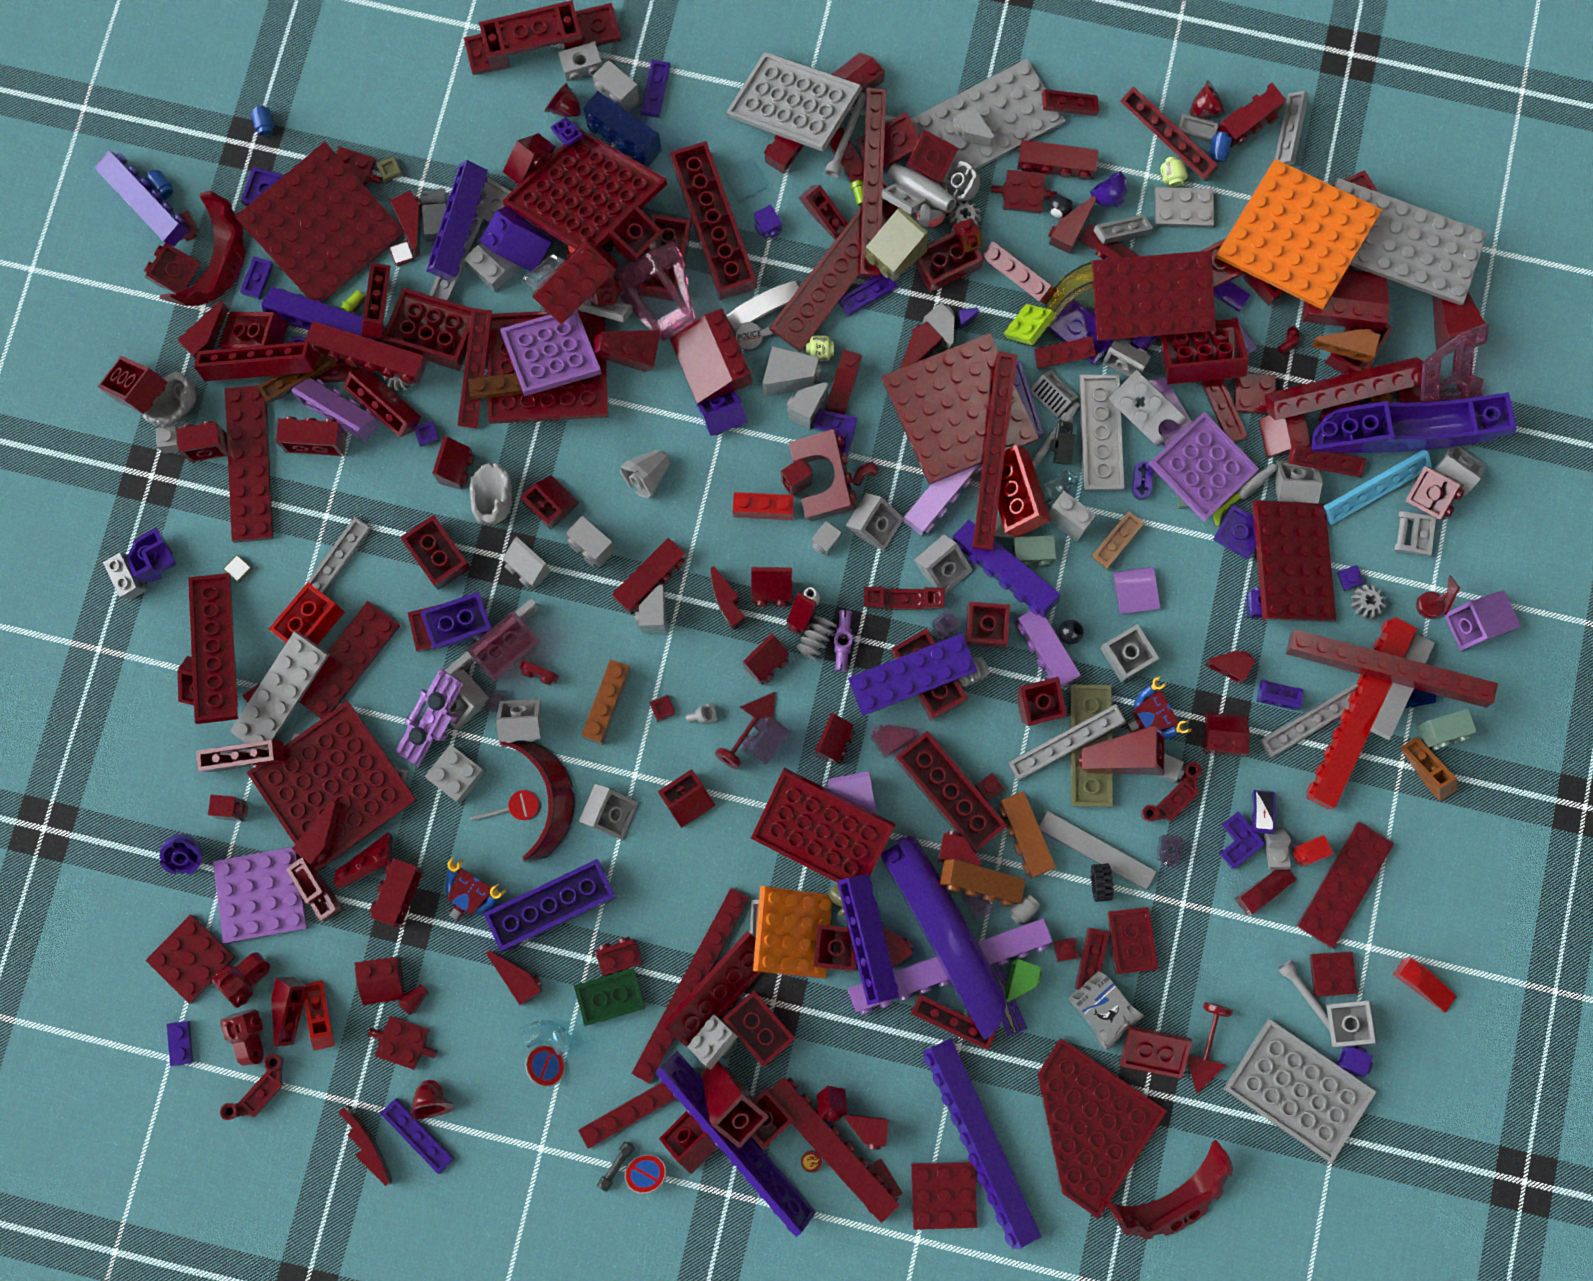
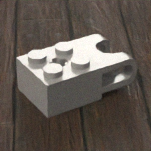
M1138 370L1109 397L1112 404L1156 446H1160L1164 442V438L1158 432V427L1162 421L1171 419L1179 425L1186 421L1183 413ZM1137 397H1140V399L1142 400L1140 402H1136L1135 399Z

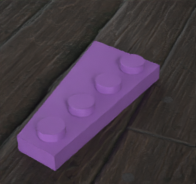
M1163 377L1150 380V382L1186 417V421L1181 425L1171 419H1166L1160 423L1158 430L1164 438L1163 447L1165 449L1192 421L1171 386L1167 385L1166 378Z

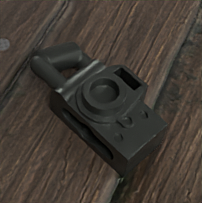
M1064 420L1057 422L1055 439L1051 440L1050 450L1054 452L1053 463L1072 464L1076 435L1072 434L1073 423ZM1061 428L1068 430V432H1061Z

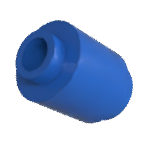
M263 105L256 106L251 111L255 131L258 132L259 136L273 134L274 123L270 109Z
M1217 132V135H1213L1210 148L1212 160L1226 162V158L1229 157L1232 138L1228 137L1229 133Z
M152 170L148 172L146 180L151 184L149 187L162 195V200L169 198L174 191L172 184L162 171Z

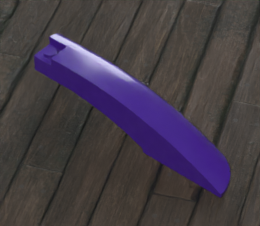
M1509 392L1436 402L1388 403V401L1345 407L1328 414L1314 431L1312 451L1385 453L1448 448L1491 442L1494 438L1515 435L1517 428Z
M914 836L897 840L896 845L881 853V860L913 913L983 1039L986 1040L998 1029L1004 1016L1006 999L1003 988L947 888L940 885L941 878L917 838Z

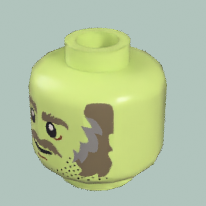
M1177 157L1167 158L1160 167L1163 183L1169 185V187L1181 186L1187 179L1185 162L1177 159Z
M812 336L810 342L806 343V354L819 357V361H829L830 356H834V341H831L829 336Z

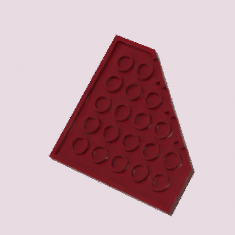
M1059 1038L1037 1072L1061 1193L1099 1219L1107 1203L1112 1199L1167 1111L1065 1040Z

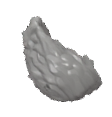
M173 372L162 377L168 382L165 386L166 389L154 400L153 407L143 415V418L154 426L159 424L165 428L180 422L195 405L197 400L195 384L180 372Z
M488 463L482 465L475 472V475L470 478L469 489L471 511L476 521L482 524L493 525L502 522L510 513L513 495L507 469H504L503 466L497 463Z

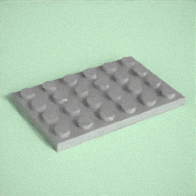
M764 52L726 114L734 120L824 152L862 91V88L859 84Z
M1267 1019L1223 1090L1330 1163H1333L1376 1093L1372 1088L1270 1019Z

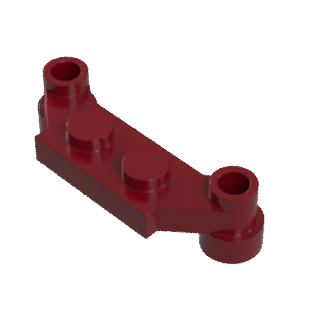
M1197 762L1188 763L1184 767L1183 780L1157 806H1145L1141 811L1142 819L1147 822L1167 819L1171 822L1199 794L1197 791V778L1202 772L1201 766ZM1189 768L1193 770V775L1189 773ZM1146 811L1151 813V817L1146 815Z
M278 1054L268 1055L264 1060V1066L267 1069L264 1075L238 1103L224 1104L220 1108V1116L224 1120H233L236 1117L245 1115L256 1117L284 1086L281 1082L283 1058ZM274 1059L278 1062L276 1066L273 1064ZM230 1108L234 1110L232 1115L230 1114Z

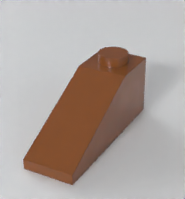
M1359 329L1317 336L1311 347L1369 363L1375 357L1380 334H1376L1370 329Z
M1418 737L1401 746L1402 752L1425 786L1439 801L1457 791V778Z

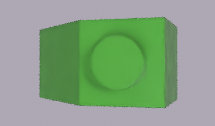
M1020 959L1012 961L1004 990L1006 1002L1012 1001L1040 984L1042 978L1040 966Z

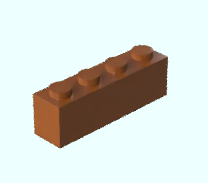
M610 659L581 735L584 739L603 745L630 675V666Z
M1024 791L1001 800L998 810L1001 817H1005L1008 825L1006 829L1009 836L1014 837L1016 842L1014 849L1017 855L1022 856L1024 861L1022 868L1025 875L1034 878L1055 869V864Z
M951 859L944 860L940 885L947 886L948 891L959 892L961 890L965 891L966 896L977 897L979 895L983 896L984 901L995 902L997 900L1001 901L1000 905L1013 907V904H1021L1026 879Z

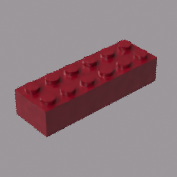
M928 731L895 757L898 765L955 832L960 833L961 837H965L975 853L1007 827L1005 822Z

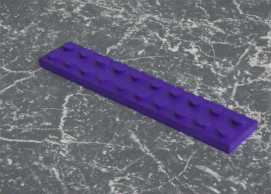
M676 1051L655 1073L659 1076L661 1082L666 1084L672 1091L674 1097L683 1104L688 1113L701 1125L702 1130L724 1152L731 1164L736 1166L744 1179L753 1186L758 1195L771 1207L773 1213L782 1220L786 1228L795 1237L799 1236L816 1212L752 1137L738 1148L710 1124L703 1080L684 1057Z

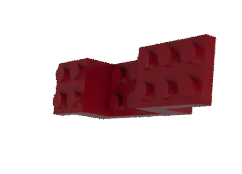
M572 0L479 22L481 34L464 38L473 76L510 67L509 55L563 43L565 50L591 42H595L596 46L621 41L612 3L575 11Z

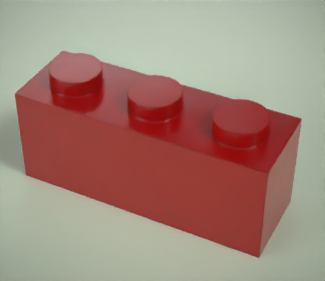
M734 492L733 517L793 520L794 495Z

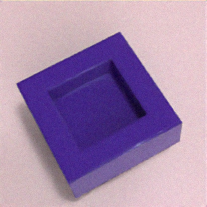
M433 421L414 426L420 447L439 442Z
M1358 565L1337 572L1344 591L1364 584Z

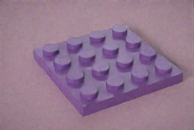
M577 310L562 325L550 314L500 329L524 396L601 374V369Z
M1205 412L1149 463L1157 474L1203 522L1259 470Z
M292 847L213 861L223 943L308 929L304 899L286 868L298 861V854Z

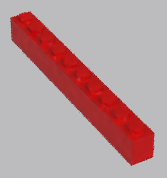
M1397 617L1386 620L1381 627L1383 632L1380 638L1375 641L1373 649L1404 658L1417 628ZM1365 675L1359 676L1356 682L1359 686L1349 697L1348 702L1350 704L1348 710L1345 709L1341 714L1340 720L1342 721L1332 734L1333 741L1331 745L1324 751L1325 758L1323 763L1319 764L1315 774L1317 776L1314 782H1311L1308 786L1306 799L1327 810L1336 808L1367 740L1370 729L1392 685L1391 682Z

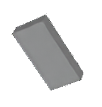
M1181 114L1178 128L1188 137L1211 143L1213 135L1217 133L1219 123Z

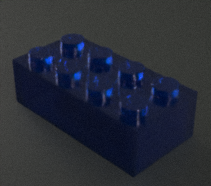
M599 91L584 106L588 129L593 133L598 132L607 143L615 144L620 152L625 155L629 154L638 163L648 168L662 151L659 133Z

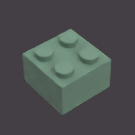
M1469 709L1434 718L1417 726L1423 743L1428 748L1432 747L1433 751L1471 739L1470 735L1477 732Z

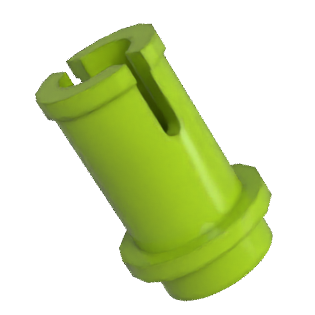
M857 180L851 183V191L854 192L856 205L861 207L863 181Z
M355 290L345 302H342L341 309L349 313H355L354 310L365 299V296L360 291Z

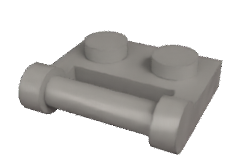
M1405 511L1399 512L1398 519L1400 522L1394 552L1430 557L1432 555L1436 518L1434 516ZM1408 520L1413 521L1411 544L1405 545Z

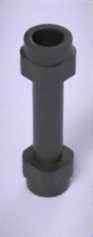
M626 1141L623 1142L618 1150L620 1153L605 1177L602 1176L597 1184L600 1189L608 1192L613 1184V1178L626 1157H630L635 1149L634 1146Z

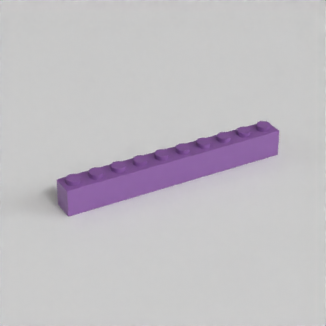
M1043 918L981 940L978 944L989 964L997 962L998 966L1010 962L1009 957L1016 955L1017 959L1029 955L1028 951L1036 948L1037 952L1049 948L1048 943H1051L1052 939ZM937 957L893 972L898 985L900 1001L911 998L912 992L919 990V993L922 994L932 990L931 985L938 983L939 987L951 983ZM862 983L847 989L855 1013L860 1011V1014L863 1015L872 1012L873 1006L880 1005L883 1008L892 1004L891 1000L867 1005Z

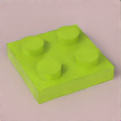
M1025 304L1003 334L1007 339L1034 345L1056 315L1053 310Z

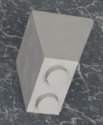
M772 346L763 380V396L796 392L814 386L815 382L819 383L822 366L818 364L819 357Z

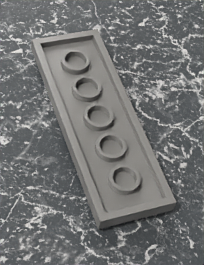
M1119 374L1079 376L1083 491L1124 490L1121 411L1109 399L1120 387Z
M294 631L230 732L245 743L275 740L330 654L298 631Z

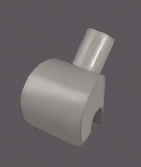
M714 703L702 705L694 713L687 714V722L696 720L700 724L716 722L717 716Z

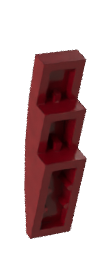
M349 1106L344 1107L338 1114L353 1128L347 1135L362 1149L356 1157L385 1186L390 1185L393 1181L376 1141Z

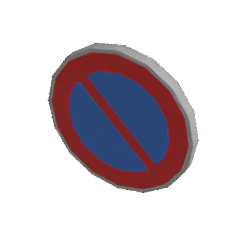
M537 1046L526 1057V1074L537 1086H553L564 1075V1058L552 1046Z
M650 1154L634 1158L625 1170V1181L628 1188L640 1195L651 1194L657 1191L666 1179V1167L663 1161L657 1156Z

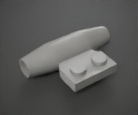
M898 164L890 167L888 178L895 184L882 190L881 197L891 204L900 207L910 215L920 210L923 204L947 213L954 209L956 199L936 182L915 170Z

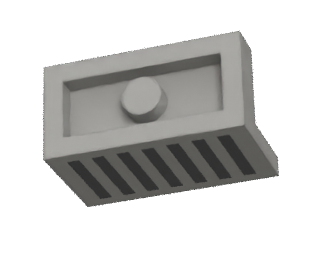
M1052 370L1044 373L1030 389V392L1057 418L1079 397Z

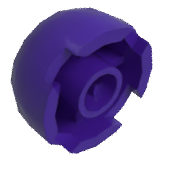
M1120 170L1109 176L1104 182L1096 185L1090 191L1091 197L1095 196L1097 198L1095 202L1102 207L1114 205L1116 208L1125 201L1123 198L1128 193V180Z
M184 833L175 834L167 838L160 849V865L173 875H176V873H187L186 875H190L201 864L203 855L201 844L195 837Z

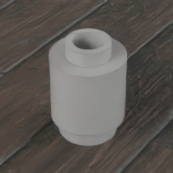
M1028 894L1026 897H1022L1021 904H1016L1010 910L1012 913L1010 918L1018 925L1021 923L1026 925L1038 912L1040 904Z

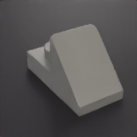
M1275 829L1274 834L1264 833L1268 870L1290 869L1288 846L1291 843V839L1285 829Z

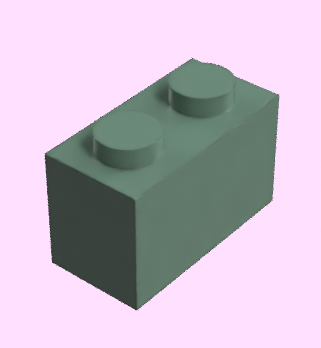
M1054 535L1014 537L1012 541L1013 556L1027 567H1031V564L1047 567L1051 566V563H1054L1056 560Z

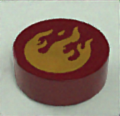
M810 1150L803 1154L801 1165L805 1171L813 1173L821 1168L822 1158L816 1151Z

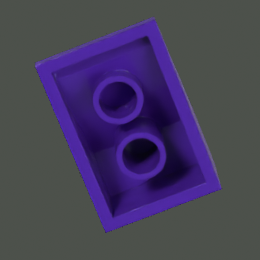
M508 206L496 210L480 239V242L495 254L533 273L537 271L553 243L552 240Z
M479 591L420 611L433 650L484 638L492 631Z

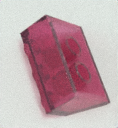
M513 610L470 646L467 652L494 681L540 641Z

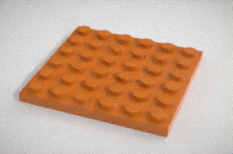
M1274 159L1216 254V258L1323 310L1380 216L1382 209Z

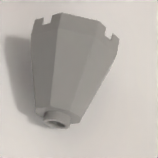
M656 449L627 460L621 465L620 473L630 488L634 485L638 489L635 492L638 496L649 499L654 495L670 466V457L665 451Z

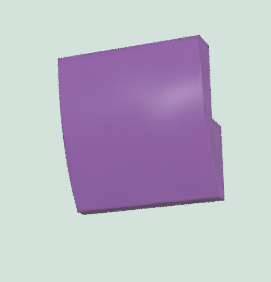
M1153 567L1113 572L1120 614L1160 609Z

